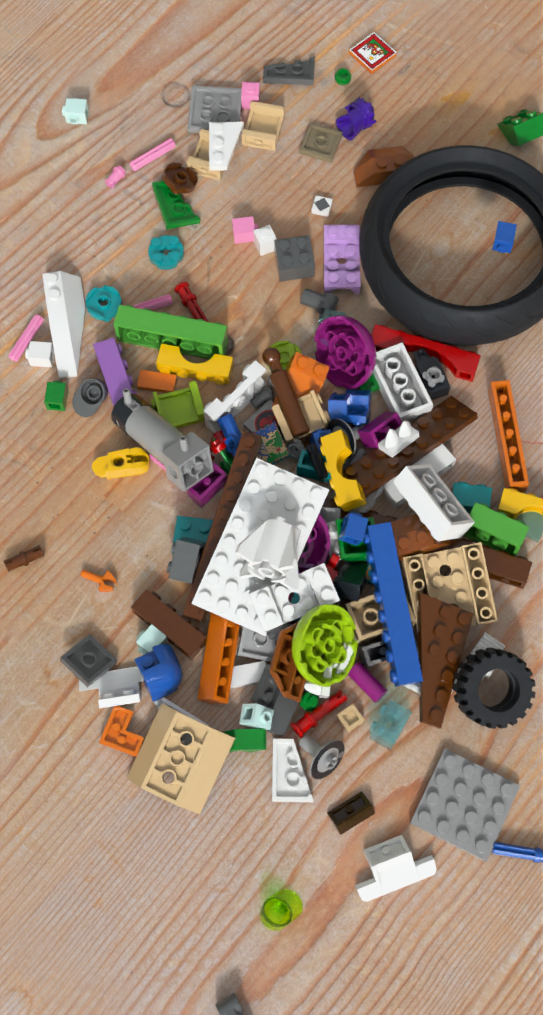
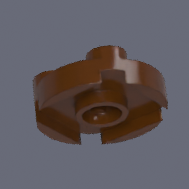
M171 163L167 165L162 175V179L171 188V192L176 195L193 192L198 181L196 173L189 167L187 169L181 167L182 164Z

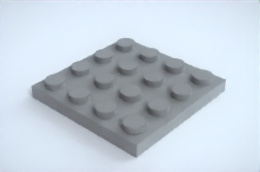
M444 749L410 824L487 862L493 849V844L497 840L520 785Z

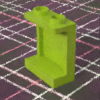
M196 381L189 382V388L161 395L153 392L154 399H151L153 409H157V412L174 427L181 428L205 421L204 407Z

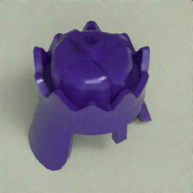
M359 96L350 105L344 107L345 110L347 109V114L338 117L335 123L338 130L343 132L344 138L353 140L362 130L373 127L372 125L377 122L374 120V107L371 103L366 102L364 98L360 99Z

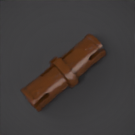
M40 545L4 560V564L8 572L22 565H29V562L44 557Z

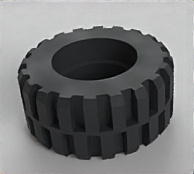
M499 648L479 649L475 651V655L469 654L466 657L467 662L459 664L460 672H455L454 678L457 679L456 684H453V690L456 691L454 699L455 702L459 703L458 708L460 711L466 714V717L491 729L496 727L503 729L507 728V724L513 726L518 723L517 718L523 719L527 715L525 710L527 708L531 709L533 704L530 703V700L535 698L536 693L532 691V687L536 685L535 680L530 678L533 673L530 668L526 667L527 663L523 659L518 658L517 655ZM500 669L508 677V693L499 704L489 707L484 705L479 698V684L485 674L491 670Z

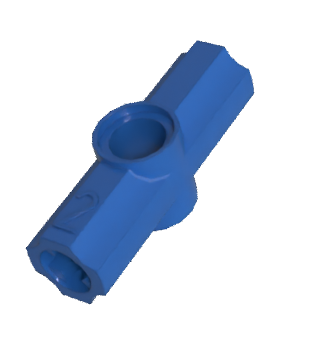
M227 414L219 418L217 422L224 437H226L224 441L227 445L226 451L232 453L235 457L242 433H240L232 414Z

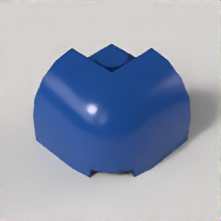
M346 390V393L338 395L335 392L332 393L328 399L330 419H342L348 425L368 424L371 415V390Z
M168 644L152 647L153 651L134 659L153 702L178 690V686L182 682L183 672L181 664L173 648Z

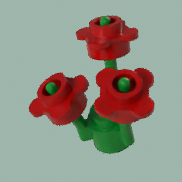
M222 430L214 433L209 443L210 454L212 452L214 454L220 452L224 459L219 463L220 468L228 476L234 459L231 453L225 449L227 446L224 442L226 437H224ZM211 454V459H212V463H213V460L215 459V456H213V455Z

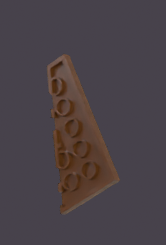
M420 592L418 593V619H420L418 651L423 681L420 682V722L441 729L455 681L454 675L458 671L474 613Z

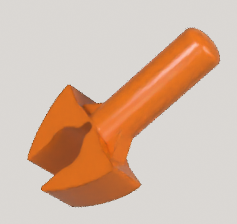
M85 569L80 573L81 577L99 583V592L114 590L113 587L105 585L104 581H112L117 584L116 579L108 570L102 576Z

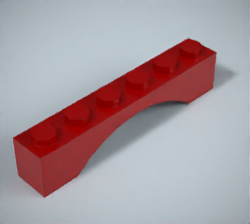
M374 325L371 336L375 343L376 352L399 343H403L407 352L425 349L430 357L438 358L439 362L446 366L454 377L473 382L481 357L476 352L465 351L456 346H448L436 340L424 339L419 335L407 334L402 330L390 329L385 325Z

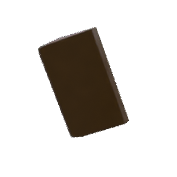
M361 791L327 812L341 835L374 815L375 811L372 804Z

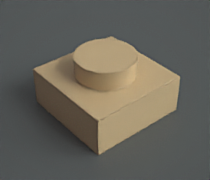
M354 704L336 715L347 733L365 722Z

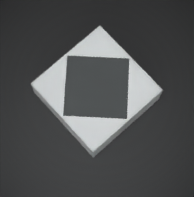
M315 196L311 213L328 217L333 199Z

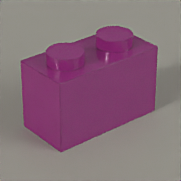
M383 412L357 432L366 448H379L378 443L385 439L388 430L398 429L402 421L397 412Z
M214 462L212 463L214 471L187 490L188 496L201 508L225 486L228 478L227 473Z

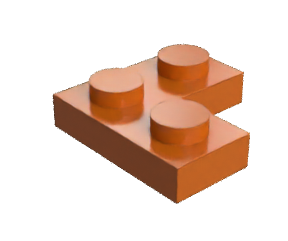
M114 706L99 743L137 757L145 738L127 731L134 712L120 706Z

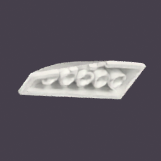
M62 271L44 273L42 276L59 379L78 376L84 315L86 313L81 277Z

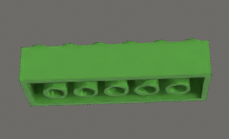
M119 305L114 320V328L119 342L159 350L161 344L179 347L181 354L211 359L214 354L225 355L227 351V326L219 322L210 323L203 319L195 320L183 315L174 316L167 312L159 313L147 308H135L131 305Z

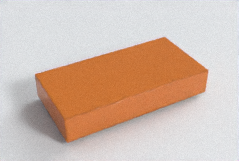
M140 370L137 389L162 393L173 392L177 375Z

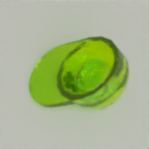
M287 889L279 890L262 904L259 912L260 921L267 929L280 931L301 915L303 904L300 897L293 891Z

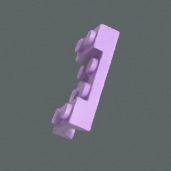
M324 225V294L330 293L335 289H350L355 294H360V225ZM342 258L346 260V263L339 264L337 260Z

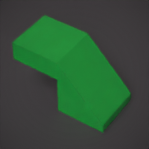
M233 729L223 731L235 738L229 753L236 751L251 753L267 750L266 729Z

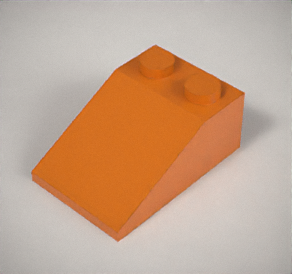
M296 351L290 358L286 370L297 398L309 394L311 390H314L315 394L319 393L330 367ZM275 396L272 406L277 404L280 406L278 398Z

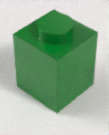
M61 381L47 382L44 399L47 410L66 411L68 398L66 383Z

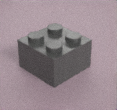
M309 235L274 240V253L280 282L315 277V262Z
M182 537L173 542L171 553L174 555L167 567L169 579L193 583L206 545L205 541Z

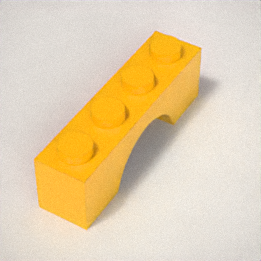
M161 344L156 366L157 371L161 373L175 374L182 378H196L199 381H212L218 385H229L234 363L233 357L214 354L210 360L204 363H191L183 358L179 347Z
M341 429L321 437L322 445H320V450L327 460L324 464L327 472L331 475V479H329L330 485L336 492V496H334L336 505L347 512L367 504L363 488L358 481L343 477V464L347 457L352 454L348 436Z
M504 488L497 512H503L513 520L525 512L532 511L543 515V499L531 493L524 494L513 488Z

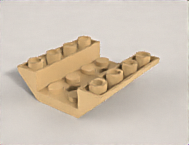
M481 542L439 552L403 557L418 633L420 632V619H418V593L420 592L443 602L456 604L459 608L474 613L470 626L498 621ZM448 565L451 568L450 575H441L440 567Z
M162 703L126 779L170 803L201 814L235 738ZM185 733H189L192 736V742L189 745H184L181 741ZM168 771L174 774V781L171 784L164 781V774Z

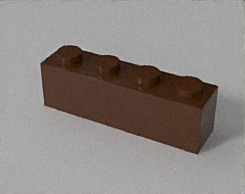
M146 589L131 606L132 612L149 626L151 624L167 636L168 642L190 660H193L206 645L205 632L198 627L196 629L190 625L191 621L184 615L180 617L175 613L176 609L169 603L165 605L160 601L162 598L154 591L150 593Z

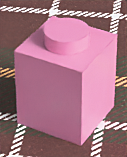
M242 82V109H250L251 101L259 102L260 100L259 82Z
M253 216L232 219L235 244L254 241L253 230L258 229V223H254Z

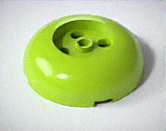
M331 604L316 606L302 616L294 630L292 638L294 664L299 673L312 684L330 687L336 682L339 683L348 675L354 664L358 640L354 638V629L356 627L353 619L345 609ZM345 642L347 646H351L353 654L350 656L345 670L340 674H336L337 668H333L332 664L345 662L347 658V652L343 645ZM332 666L331 678L323 677V671L326 667Z

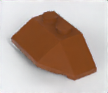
M403 146L368 150L354 170L356 187L381 184L396 168L415 156Z
M417 514L391 522L399 562L403 561V557L423 555L451 546L450 540L437 541L433 538L430 530L420 521Z
M296 622L279 632L269 671L283 697L300 702L306 679L297 670L292 656V638L298 624Z

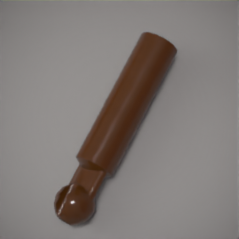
M269 347L262 354L264 363L269 366L272 373L269 378L292 437L303 436L310 432L306 418L288 372L282 369L279 362L281 358L280 352L275 348Z

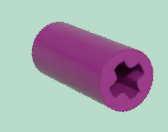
M361 662L356 663L348 673V676L375 703L388 692Z

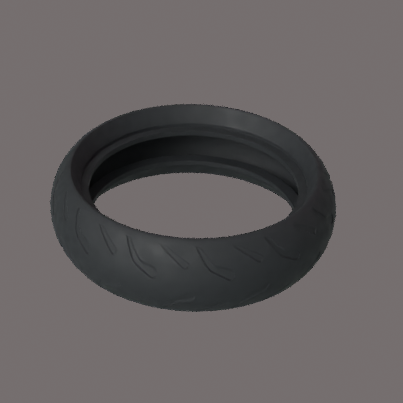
M448 146L420 154L396 168L386 177L370 199L365 210L360 228L359 251L362 268L373 294L392 317L396 318L398 322L422 336L448 344H490L506 340L528 330L543 318V267L537 277L524 290L509 299L481 306L456 305L426 294L409 281L394 259L389 234L401 212L419 197L442 188L468 186L495 192L515 203L533 222L543 247V174L526 161L512 154L483 146Z

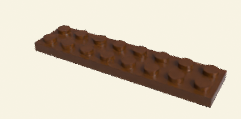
M450 396L435 406L432 411L425 413L411 423V426L419 431V437L392 458L379 448H375L342 471L343 477L349 480H357L362 486L366 498L399 475L406 466H412L477 420V413L453 396Z

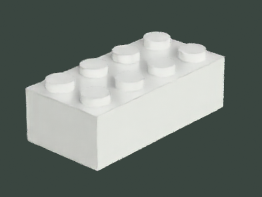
M403 343L376 352L377 358L373 374L380 386L379 391L389 411L397 412L402 422H412L425 413L432 411L433 403Z
M430 464L406 466L393 481L398 492L405 497L409 506L414 509L420 521L427 526L432 537L437 541L461 538L475 523Z

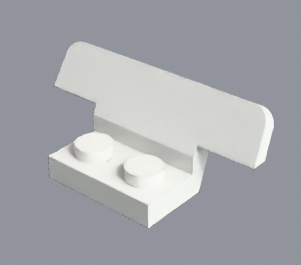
M137 666L107 671L88 688L79 680V692L99 689V708L136 703L141 700L139 682L144 680Z
M403 836L394 837L363 850L374 878L359 883L355 887L363 901H370L433 876L437 870L434 858L430 855L414 862L411 851Z

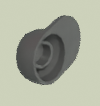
M98 378L85 380L73 396L72 405L74 411L82 417L94 415L108 396L106 384Z

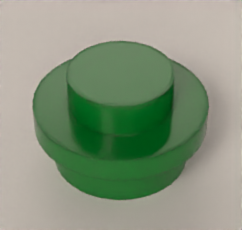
M341 68L335 73L334 79L336 83L346 85L351 81V74L349 70Z
M307 691L302 694L300 706L306 711H313L318 705V696Z

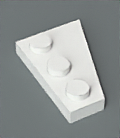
M209 122L210 170L228 169L235 146L239 141L240 133L244 128V122Z
M273 739L272 802H314L294 739Z

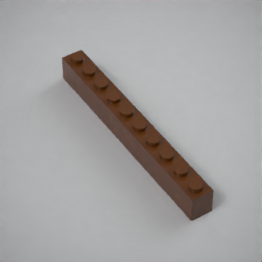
M247 431L242 433L184 608L183 615L188 619L201 623L205 622L208 611L193 605L192 601L253 464L259 456L263 444L261 435Z

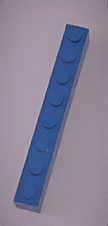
M391 522L369 525L366 527L363 543L367 544L366 559L371 564V582L375 584L374 599L379 605V622H382L383 625L382 640L387 645L385 652L386 660L391 665V671L389 672L390 680L394 683L395 687L420 683L423 681L392 525Z

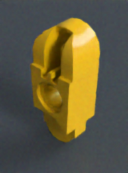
M137 447L109 452L107 456L98 457L92 463L94 474L101 478L106 477L107 479L140 475L147 472L150 467L147 453ZM117 462H124L121 466H115Z

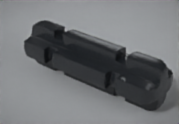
M316 444L308 445L306 450L314 470L317 472L318 479H326L328 472L324 467L325 465Z

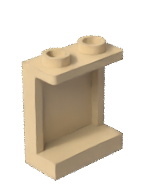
M251 101L246 128L243 129L241 134L242 145L276 151L284 121V107Z
M201 129L200 139L193 156H189L187 160V167L191 168L197 175L221 181L225 170L209 169V130Z
M311 390L309 394L298 398L310 432L297 438L302 439L311 435L315 430L327 428L330 418L327 411H323L320 406L323 402L319 393L315 394L314 390ZM279 404L272 406V411L286 444L294 442L296 438L292 437L281 406Z

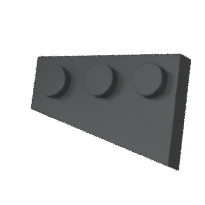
M310 57L308 61L301 62V59L294 60V63L287 65L283 62L264 66L263 83L313 85L315 57Z

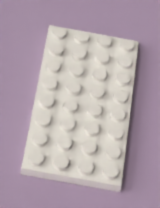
M256 458L192 604L266 636L267 631L264 632L249 594L278 582H271L272 578L265 577L262 580L256 576L241 579L239 576L247 560L235 553L237 545L251 534L263 520H275V517H283L287 520L288 524L301 530L296 546L298 562L329 489Z

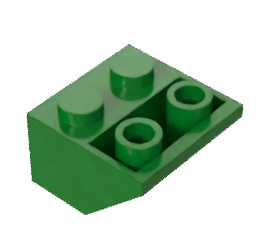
M528 109L518 111L517 115L507 116L503 118L502 122L497 123L499 129L511 145L521 146L543 136V113L536 112V110L528 111Z

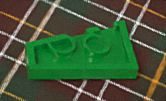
M164 181L152 183V189L166 230L200 223L201 219L192 212L190 205L186 204L181 198V194L176 195L172 193L171 188Z

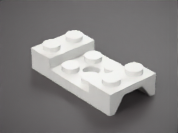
M256 360L251 365L248 364L243 369V381L238 383L232 394H227L222 402L216 398L205 406V426L213 433L220 431L221 428L217 422L219 418L227 414H232L233 418H235L250 403V400L259 394L262 388L267 386L261 378L266 369Z
M324 563L298 574L299 586L295 593L299 595L300 600L296 604H292L288 600V595L293 591L280 582L249 594L264 632L298 619L316 606L332 605L340 601Z

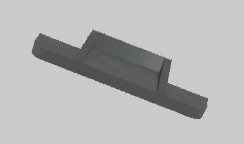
M266 664L250 701L274 710L271 729L267 731L271 734L283 736L288 729L299 702L283 697L269 671L271 665Z

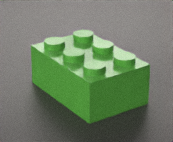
M475 502L470 513V517L475 523L463 536L477 543L481 542L492 550H503L508 552L509 555L516 557L530 527L521 520H513L503 512H496L490 509L486 504Z

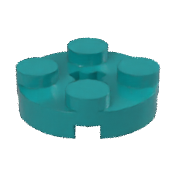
M164 235L151 240L148 255L150 262L157 265V268L169 270L175 268L183 260L184 249L178 237ZM164 250L171 251L168 252V255H164V253H162V251Z
M103 285L100 288L95 287L86 296L87 311L97 320L111 321L116 316L119 305H122L119 292L108 285ZM107 300V305L101 306L100 301L104 302Z

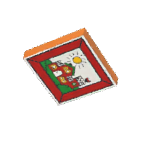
M375 32L349 50V54L371 74L395 58L397 54Z

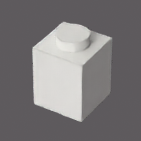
M267 225L253 230L254 244L260 256L273 252L274 240L277 238L271 226Z
M30 341L29 348H26L25 357L28 359L30 366L52 367L54 347L50 342Z

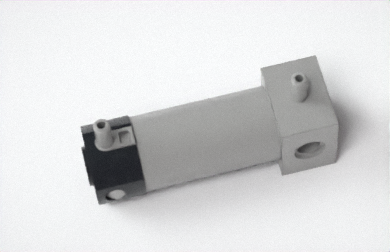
M127 388L122 391L123 397L113 407L111 420L125 434L133 438L165 466L167 478L178 488L185 492L214 471L210 448L207 443L192 431L184 435L139 395L131 394Z

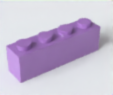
M111 338L93 344L113 406L123 397L122 391L124 389H129L131 394H137L136 390L132 391L131 388L134 385L131 375L126 374L125 370L128 369L126 360L121 359L120 354H123L120 343L116 344L115 339Z

